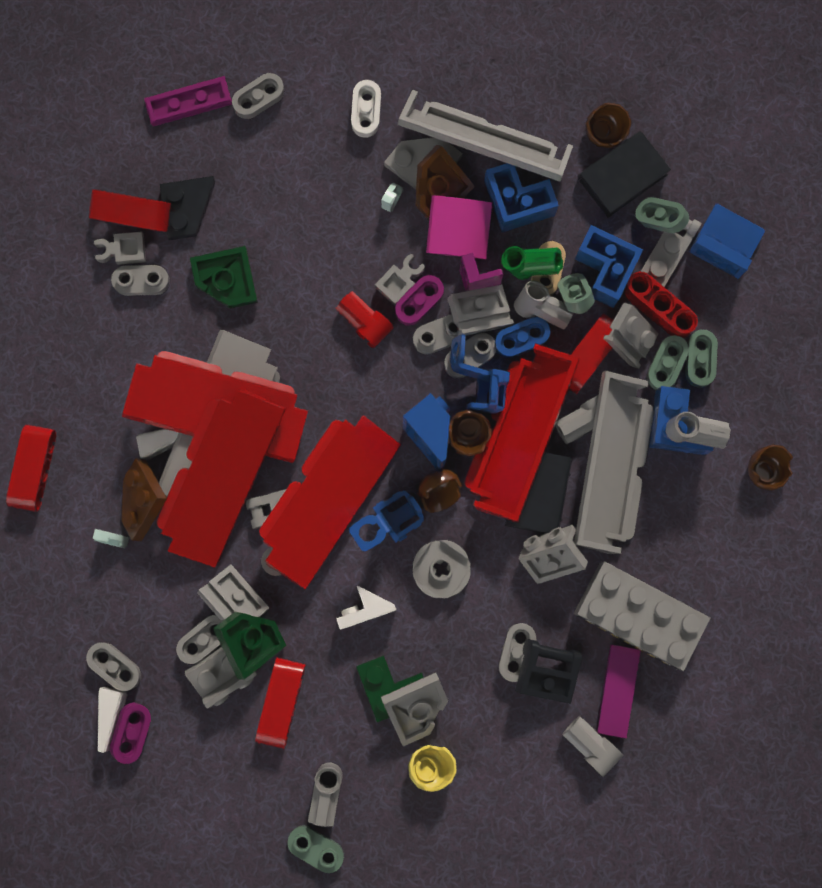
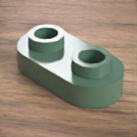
M654 197L643 200L638 205L635 213L636 218L644 227L667 233L680 232L689 222V213L682 204Z
M570 274L558 282L557 286L569 312L582 314L587 312L594 304L595 299L592 290L583 274Z
M698 330L687 341L689 353L686 358L685 375L687 381L692 386L703 388L712 383L716 377L718 342L712 332ZM698 341L705 343V350L697 348L696 344ZM696 369L703 370L704 378H698L695 375Z
M676 335L669 336L659 345L646 375L648 384L653 389L657 390L661 386L671 387L676 382L689 353L688 344L682 337ZM669 347H674L677 350L676 356L669 355ZM656 373H664L665 381L657 380Z
M305 825L298 826L292 830L288 837L290 852L324 873H333L341 867L344 860L342 847L313 828ZM305 837L308 840V845L300 847L297 844V839ZM325 853H332L334 861L331 863L325 862L323 859Z

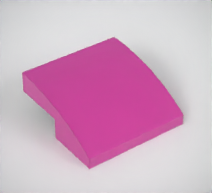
M432 196L426 253L459 257L473 253L475 259H486L492 203L464 198Z

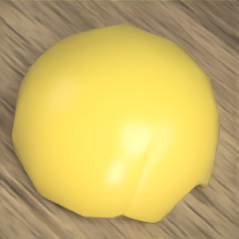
M423 746L416 750L408 763L409 778L419 789L434 792L442 790L453 782L457 772L456 760L445 747Z

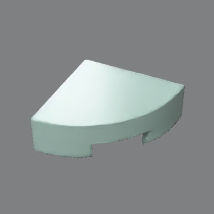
M395 183L389 186L381 200L383 209L389 212L393 211L403 192V187Z
M95 529L93 535L94 541L121 548L127 547L129 537Z

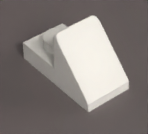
M357 586L364 609L359 610L357 605L341 611L342 617L336 619L340 630L396 611L393 603Z

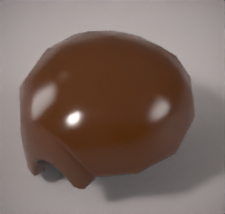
M604 103L589 114L585 122V131L588 139L597 147L611 148L627 138L632 122L628 111L620 104Z
M470 409L456 413L449 425L448 439L450 445L459 454L466 456L482 453L486 444L491 439L489 420L481 412Z
M775 444L758 449L751 455L748 471L750 480L755 486L763 490L773 491L783 487L793 474L790 468V462L793 459L792 454L784 446Z
M436 470L422 479L418 487V496L425 511L430 513L441 512L451 507L460 499L459 488L462 485L454 472L450 470Z

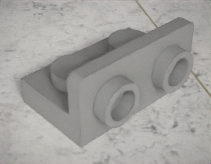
M573 525L564 528L558 527L540 536H531L524 542V547L518 559L537 584L585 570L588 561L572 540L576 532Z
M222 647L185 671V676L202 697L206 708L222 704L229 697L230 693L237 688L243 689L247 687L257 675L255 671L245 680L237 679Z

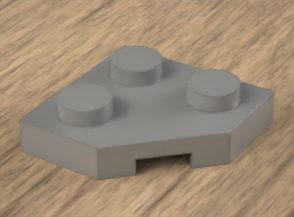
M437 138L401 141L385 160L384 166L416 189L417 165L436 145H441L455 163L460 160L462 153L448 142Z
M436 673L381 697L402 746L430 735L435 726L434 720L440 710L443 711L448 703Z

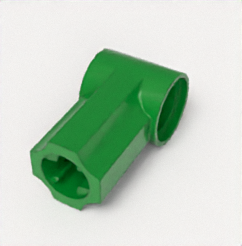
M512 246L505 250L501 258L503 267L519 280H526L536 275H556L563 269L562 253L559 248L523 250L518 246Z

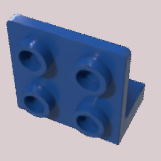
M716 204L689 252L739 279L751 264L752 260L750 258L765 230L725 207Z

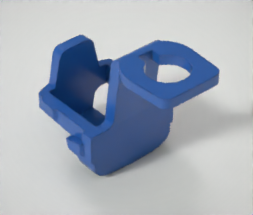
M462 334L458 335L451 342L450 364L452 370L456 373L476 378L478 382L476 403L467 404V410L490 414L503 411L510 372L497 369L486 371L464 364L466 337ZM489 392V403L487 404V393Z
M399 491L385 502L382 500L373 507L376 516L368 515L363 517L349 528V532L363 552L380 544L385 539L386 533L390 535L395 543L401 542L407 538V533L421 526V523L424 521L422 509L412 495L406 491ZM403 496L408 501V503L393 512H389L386 509L390 504ZM415 515L419 517L418 521L403 531L400 530L401 524ZM377 523L380 529L377 531L375 539L370 542L362 540L359 536L360 528L365 524L375 525Z

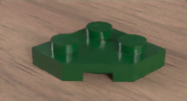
M246 246L190 258L195 285L201 291L230 309L258 303Z
M234 612L213 628L237 679L245 680L286 647L276 622L269 619Z

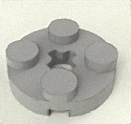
M448 540L430 542L424 545L414 558L413 577L418 588L426 595L433 598H449L460 593L470 579V562L466 552L458 544ZM444 561L448 564L446 569L449 571V575L445 576L442 574L439 578L435 575L436 569L433 566L435 563L442 564Z

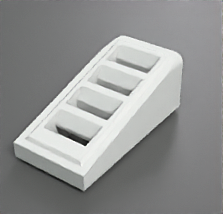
M162 429L138 434L136 439L140 458L149 460L171 449L179 432Z
M109 687L99 688V752L110 751V743L119 713L125 705L127 692Z

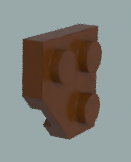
M436 145L417 165L415 206L428 221L430 218L432 196L465 198L475 187L441 145Z
M135 458L123 479L121 521L132 541H142L167 500L146 459Z

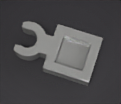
M143 232L114 234V242L111 243L105 239L94 241V245L97 248H106L104 254L95 255V259L100 263H106L112 257H115V262L118 265L146 262Z
M412 254L404 259L401 270L393 265L375 284V288L394 306L415 284L411 278L419 277L424 272L425 266L423 264L417 269L409 267V264L414 260Z

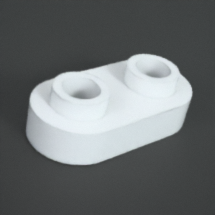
M371 80L360 81L353 90L351 125L355 134L360 137H371L379 129L381 90ZM365 94H370L372 99L365 101L362 97ZM367 120L371 124L368 127H362L360 123Z

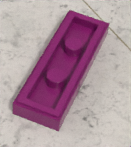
M225 76L144 98L152 127L232 105Z
M610 645L596 729L597 733L627 739L641 650Z

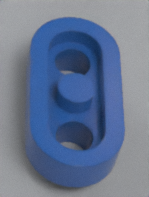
M532 317L505 328L496 337V351L504 358H514L531 351L535 343L544 345L550 336V327L544 319ZM530 330H539L540 336L533 338L530 335ZM512 340L514 347L511 349L506 348L504 341Z

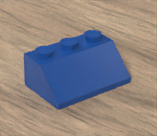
M430 393L403 415V430L436 470H443L447 457L450 415L448 412L450 408L440 396L435 399Z

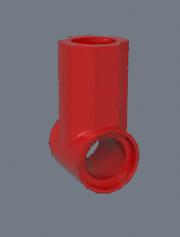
M353 291L347 294L335 308L356 329V333L363 340L366 338L369 341L367 344L373 349L394 329L385 316L377 310L374 312Z

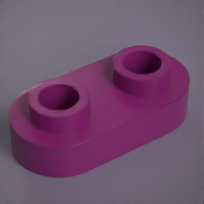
M432 275L420 278L396 303L395 314L397 319L404 325H415L421 321L443 297L444 286L441 280ZM430 287L434 289L435 293L432 296H427L424 290ZM407 307H412L415 310L412 316L404 313Z
M129 703L119 713L110 743V753L114 759L122 764L135 762L142 753L151 722V714L145 706L139 703ZM132 713H137V719L134 722H129V716ZM128 742V749L121 751L120 746L122 743Z

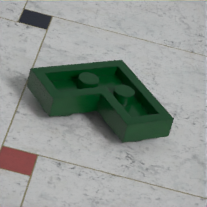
M384 656L356 666L377 722L390 718L381 697L424 678L423 674L419 673L394 683Z

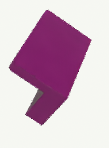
M474 254L462 255L459 271L465 291L501 285L503 278L502 269L479 275Z

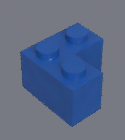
M506 163L486 170L484 183L501 232L555 216L559 205L550 179L522 188L514 165Z
M591 225L575 260L600 271L591 289L594 299L614 308L643 249Z
M661 386L655 391L649 448L707 455L713 451V447L686 441L676 443L668 438L666 434L667 422L682 412H688L690 390ZM679 421L678 427L680 431L687 434V425Z

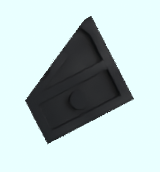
M214 176L160 184L162 201L171 203L167 231L169 241L197 236L212 187L214 188L215 185Z

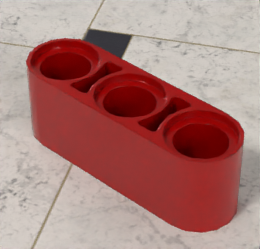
M92 189L88 218L167 232L171 203Z
M635 272L630 276L623 291L625 297L669 335L686 338L695 330L698 324L697 315L676 296L645 272ZM632 283H641L645 291L637 293L633 290ZM660 300L664 302L666 311L657 310L654 306V301ZM676 319H684L688 324V329H680L676 324Z
M605 313L600 316L571 354L580 359L569 387L576 395L612 349L603 338L605 335L609 336L612 331L610 326L614 320Z
M27 424L23 427L7 491L6 503L8 507L34 512L39 511L42 504L39 500L43 498L48 477L46 470L50 469L55 447L52 445V442H56V430Z
M276 658L255 742L285 749L288 739L287 734L290 731L295 711L294 706L298 700L303 680L301 678L304 675L306 664Z

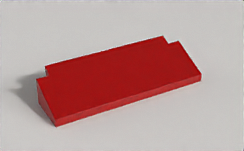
M536 343L533 348L535 352L533 362L521 358L520 362L513 361L510 363L507 372H510V380L506 388L505 408L499 413L491 414L492 419L497 422L494 429L490 428L491 439L486 444L482 453L474 455L465 478V485L471 489L470 492L481 496L480 501L475 500L473 504L478 511L517 523L519 522L580 361L578 357Z
M162 351L158 356L154 355L151 367L136 363L122 417L194 436L210 400L224 398L233 402L237 390L246 389L286 408L266 456L294 463L308 411L294 407L298 394H294V389L289 385L238 371L233 372L229 376L222 374V369L217 365Z
M246 389L237 390L233 402L224 398L219 400L213 399L208 402L186 452L187 458L192 461L189 469L182 468L178 471L168 493L167 500L157 519V526L162 529L161 534L173 538L168 552L212 567L217 566L286 411L285 407Z
M364 415L356 426L346 419L344 422L340 420L333 421L302 466V474L306 476L303 483L294 481L288 486L259 530L260 536L264 539V544L273 549L265 560L266 565L306 590L401 444Z

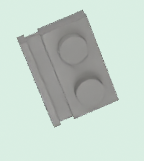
M503 285L451 294L447 298L454 323L459 330L458 335L467 336L510 327L514 324L513 319L509 315L510 308Z
M623 303L610 326L612 331L609 336L605 335L603 339L630 366L639 369L641 357H646L650 348L655 343L658 332L633 305Z
M231 564L197 592L221 621L234 612L260 618L269 609L267 604Z

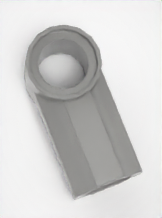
M538 281L527 282L514 302L515 311L522 317L532 318L538 316L563 330L567 327L574 314L567 310L564 302L550 296L545 285Z
M598 395L582 404L580 409L556 422V429L566 444L593 430Z
M682 412L671 418L666 425L668 438L676 443L686 441L724 449L730 438L731 429L729 423L698 417L692 412ZM679 421L687 425V434L680 431L678 427Z
M580 716L562 734L585 756L584 759L602 777L624 756L605 737L602 738Z
M332 762L322 764L316 773L308 822L314 825L334 826L343 779L341 768L337 764ZM331 771L336 775L337 781L335 784L326 785L321 780V774Z

